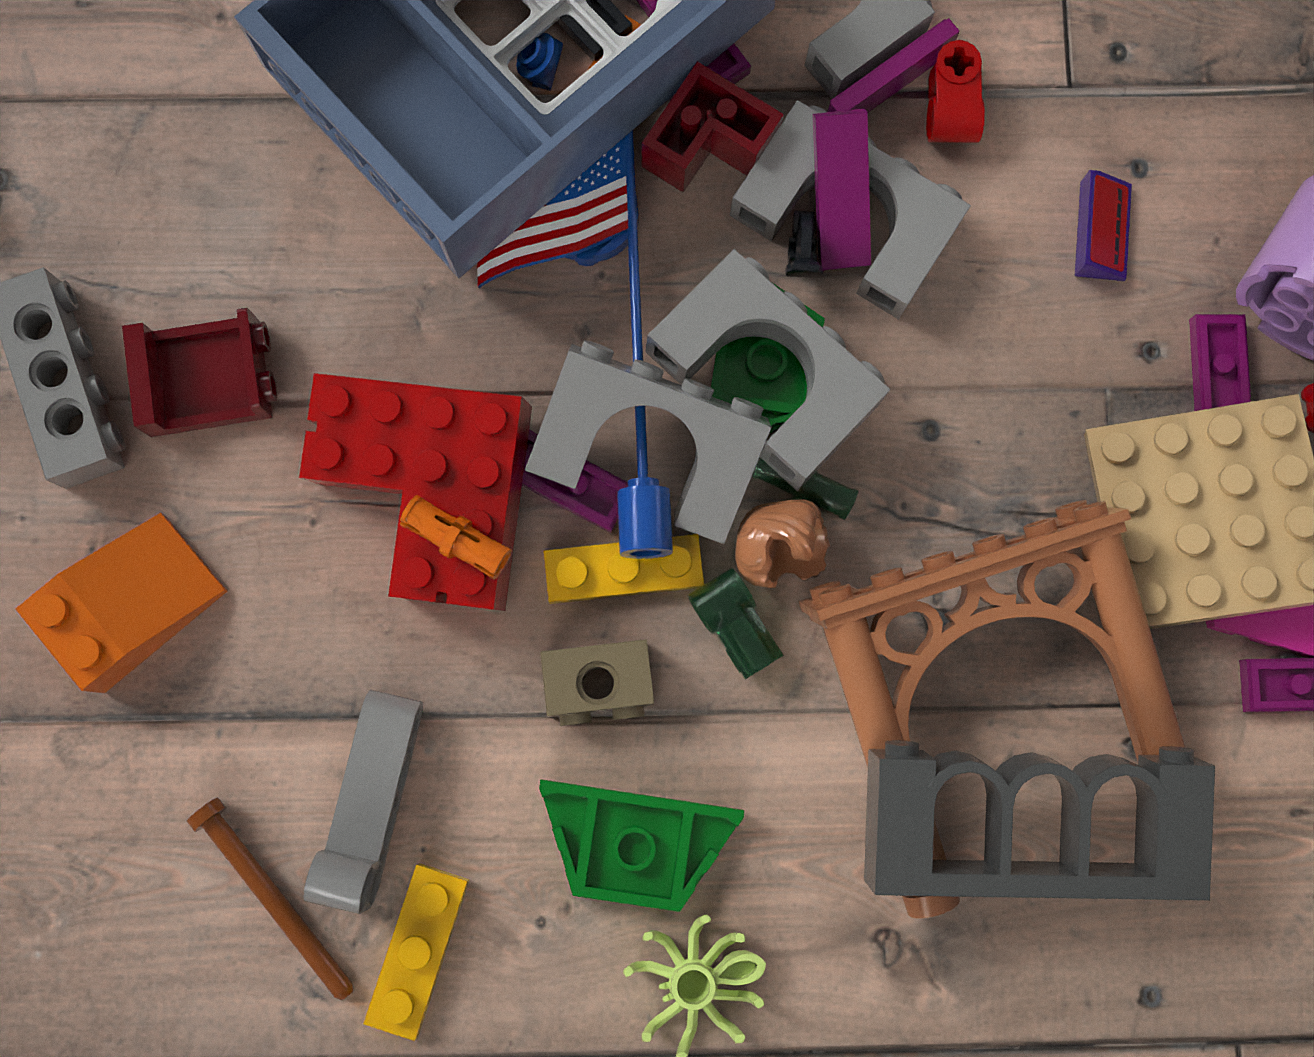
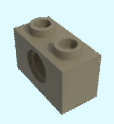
M647 639L540 652L546 713L548 717L559 716L560 726L592 723L591 712L612 710L613 720L645 716L644 706L654 705ZM593 670H605L613 677V690L603 699L590 698L584 691V679Z

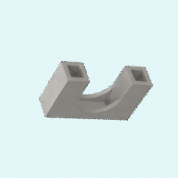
M860 0V4L849 15L810 42L804 66L832 99L928 31L935 13L932 9L931 1Z
M799 100L796 101L732 198L730 216L770 241L774 239L799 199L815 186L812 114L826 113V111L817 106L808 107ZM868 137L869 190L880 200L886 211L889 222L888 241L864 276L856 294L899 320L971 205L963 201L962 196L954 188L946 184H935L920 175L916 166L908 160L898 157L892 158L879 150L874 141Z
M733 249L648 334L645 352L682 385L684 378L691 379L717 351L736 339L752 336L764 337L777 341L787 347L797 357L805 372L807 382L806 399L793 415L766 441L760 458L798 491L884 400L890 388L884 384V377L876 367L866 361L860 362L845 349V342L837 332L827 326L821 327L808 316L807 309L799 298L790 292L783 293L770 282L766 270L760 263L750 257L745 259Z
M584 340L582 347L571 344L525 471L575 489L596 433L605 421L617 412L634 406H653L664 409L677 416L687 426L696 444L694 463L674 511L675 526L724 544L772 428L768 418L761 416L763 408L738 397H734L732 404L712 397L714 389L695 380L684 378L682 385L662 378L663 369L641 360L634 359L632 366L612 359L614 351L603 345Z

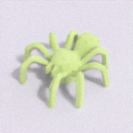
M707 914L698 917L689 930L688 959L683 958L676 944L668 935L656 930H650L644 933L643 941L654 940L663 945L676 966L672 968L654 961H636L629 964L623 970L626 977L631 976L635 972H652L669 978V981L659 984V989H670V992L663 996L662 1000L667 1002L675 999L671 1006L654 1017L646 1025L641 1036L642 1041L650 1042L654 1033L663 1024L684 1008L688 1009L687 1026L678 1045L676 1057H688L690 1046L698 1027L699 1009H703L713 1023L729 1034L735 1043L744 1042L745 1035L719 1013L712 1004V999L748 1002L758 1009L764 1005V1000L754 992L717 989V986L721 984L736 986L757 981L765 971L766 962L757 954L747 950H738L726 955L715 968L711 967L713 962L728 946L735 942H745V936L740 932L729 933L722 937L712 946L702 960L699 959V934L704 925L711 921L710 916Z

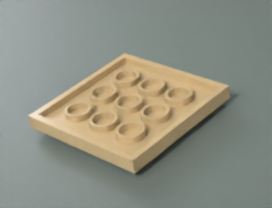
M1299 394L1086 429L1084 438L1097 502L1106 501L1107 507L1126 508L1130 513L1131 519L1124 521L1127 531L1121 533L1150 629L1314 605V456Z

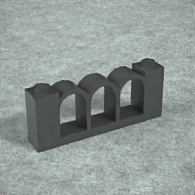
M902 740L886 741L885 749H868L864 881L874 895L1210 901L1215 766L1194 757L1193 749L1162 746L1159 747V755H1138V765L1122 757L1103 754L1089 757L1076 765L1073 770H1070L1048 756L1030 752L1014 755L1000 764L995 771L972 754L951 751L932 757L924 750H919V743ZM968 772L979 774L985 783L986 790L984 860H933L934 811L938 791L947 780L957 774ZM1044 774L1055 775L1060 783L1062 795L1059 862L1011 861L1013 806L1016 794L1025 782L1035 776ZM1127 775L1135 785L1137 796L1134 863L1090 862L1091 810L1094 796L1100 787L1110 779Z

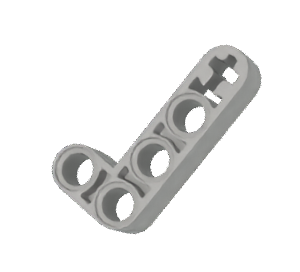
M375 690L368 691L359 715L326 848L318 851L311 863L304 888V901L361 914L372 907L381 882L422 718V701Z

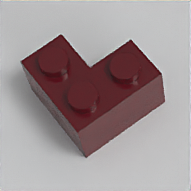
M697 61L642 141V167L681 192L686 190L710 153L747 176L782 124L784 114Z

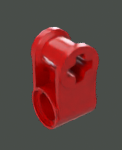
M950 41L939 51L936 63L928 76L927 141L929 143H979L983 135L985 106L982 98L981 55L978 49L968 41Z

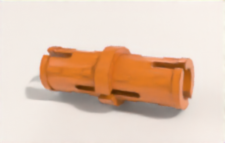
M419 495L414 496L410 500L400 518V526L411 530L440 547V554L449 559L455 556L485 573L493 580L501 574L511 556V548L505 547L474 529L472 521L463 516L455 518L433 506V504L424 500Z

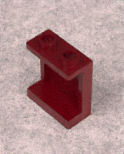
M248 307L237 309V318L152 331L143 322L122 326L133 424L135 428L146 435L157 437L273 418L271 402L277 401V387L272 371H266L264 357L265 352L271 351L270 335L264 321L260 322Z

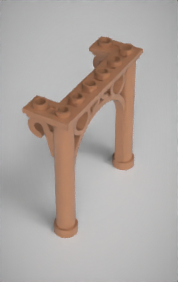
M1086 500L1076 501L1057 507L1055 509L1057 517L1042 519L1023 526L1025 535L1007 541L1004 534L986 537L972 543L973 552L958 557L954 556L953 551L934 554L921 560L923 568L903 574L902 568L882 571L870 577L872 585L860 589L853 588L850 584L841 585L839 580L811 588L809 590L811 597L798 602L801 611L808 614L811 621L824 628L826 640L838 672L867 768L868 749H885L886 741H910L908 721L912 697L923 673L938 654L956 639L975 628L991 622L1016 617L1046 618L1064 623L1077 630L1094 644L1102 654L1112 675L1137 761L1138 755H1159V747L1162 746L1185 747L1121 533L1127 531L1124 521L1131 519L1129 510L1126 508H1109L1106 505V501L1087 504ZM1058 563H1064L1071 569L1074 583L1069 593L1055 606L1042 601L1037 596L1034 583L1036 576L1041 570L1046 567H1053ZM1023 565L1017 578V588L1019 595L1025 602H1016V594L996 592L988 585L985 578ZM961 586L958 603L952 610L944 614L949 620L944 626L937 610L927 603L918 601L919 599ZM1090 589L1092 590L1103 629L1075 612L1089 596ZM979 599L984 603L991 604L977 609ZM909 612H919L927 621L928 627L926 637L915 653L894 650L886 640L885 632L891 620L898 616H904ZM876 614L871 628H869L866 617ZM880 654L890 661L906 665L898 679L892 699L878 657ZM934 821L933 860H947ZM902 896L907 914L912 918L938 916L954 909L960 902L959 897Z

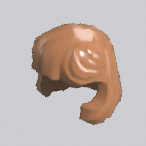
M807 500L770 502L752 508L744 516L737 531L735 560L738 571L745 581L754 586L775 588L778 579L784 574L793 573L803 581H806L810 577H818L821 572L825 571L826 563L824 558L830 543L827 538V528L823 524L824 520L821 516V510L813 502Z

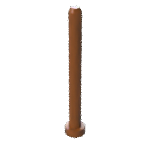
M217 797L205 804L188 818L187 823L194 832L202 828L331 994L336 999L344 1000L354 991L350 979L222 817L221 813L226 807Z

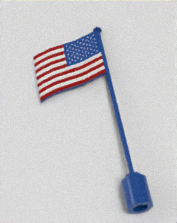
M633 130L477 263L478 288H481L488 282L516 269L576 255L627 232L634 362V359L643 361ZM635 406L638 478L628 480V487L617 491L620 556L633 559L659 558L673 553L670 489L659 486V479L648 477L645 406Z

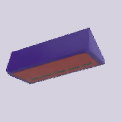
M1089 170L1080 182L1075 276L1125 281L1127 278L1132 184L1097 170Z

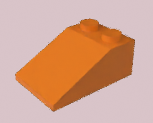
M160 512L58 573L15 609L81 691L106 693L228 591L167 517Z

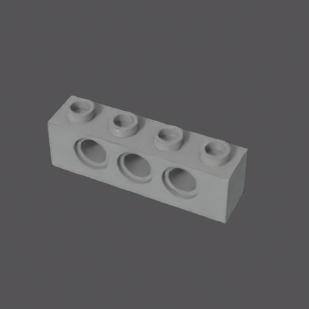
M43 267L0 282V340L45 479L68 489L125 468L120 451L125 450V442L116 423L109 421L104 404L110 402L109 394L101 377L93 373L89 357L94 356V349L86 331L82 327L78 328L73 311L79 309L76 295L66 280L60 281ZM52 321V328L48 335L38 339L39 329L44 324ZM67 368L68 373L64 382L53 387L55 374L59 370ZM83 414L81 428L76 433L69 435L68 425L75 416Z

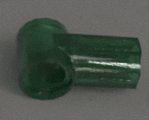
M732 567L687 595L704 626L712 635L716 634L727 655L744 680L784 656L755 611L756 603L750 591Z

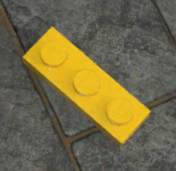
M698 534L672 537L673 553L671 555L649 559H633L620 556L619 543L544 550L549 604L703 588L704 579Z
M421 863L416 864L363 1023L364 1025L412 1041L418 1038L469 879Z

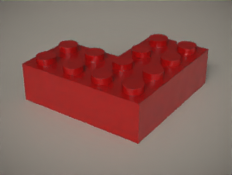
M314 373L307 420L317 424L316 432H305L299 478L319 485L402 494L388 597L506 611L532 406L522 396ZM419 495L424 500L433 504V506L455 518L459 516L472 521L474 529L505 547L511 548V556L501 574L493 580L485 573L455 556L451 559L439 553L440 547L411 530L400 526V518L410 500L414 496Z

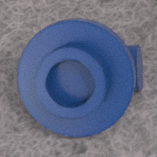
M543 32L518 53L516 63L518 73L527 81L532 82L533 87L551 91L564 46L563 43L550 34Z

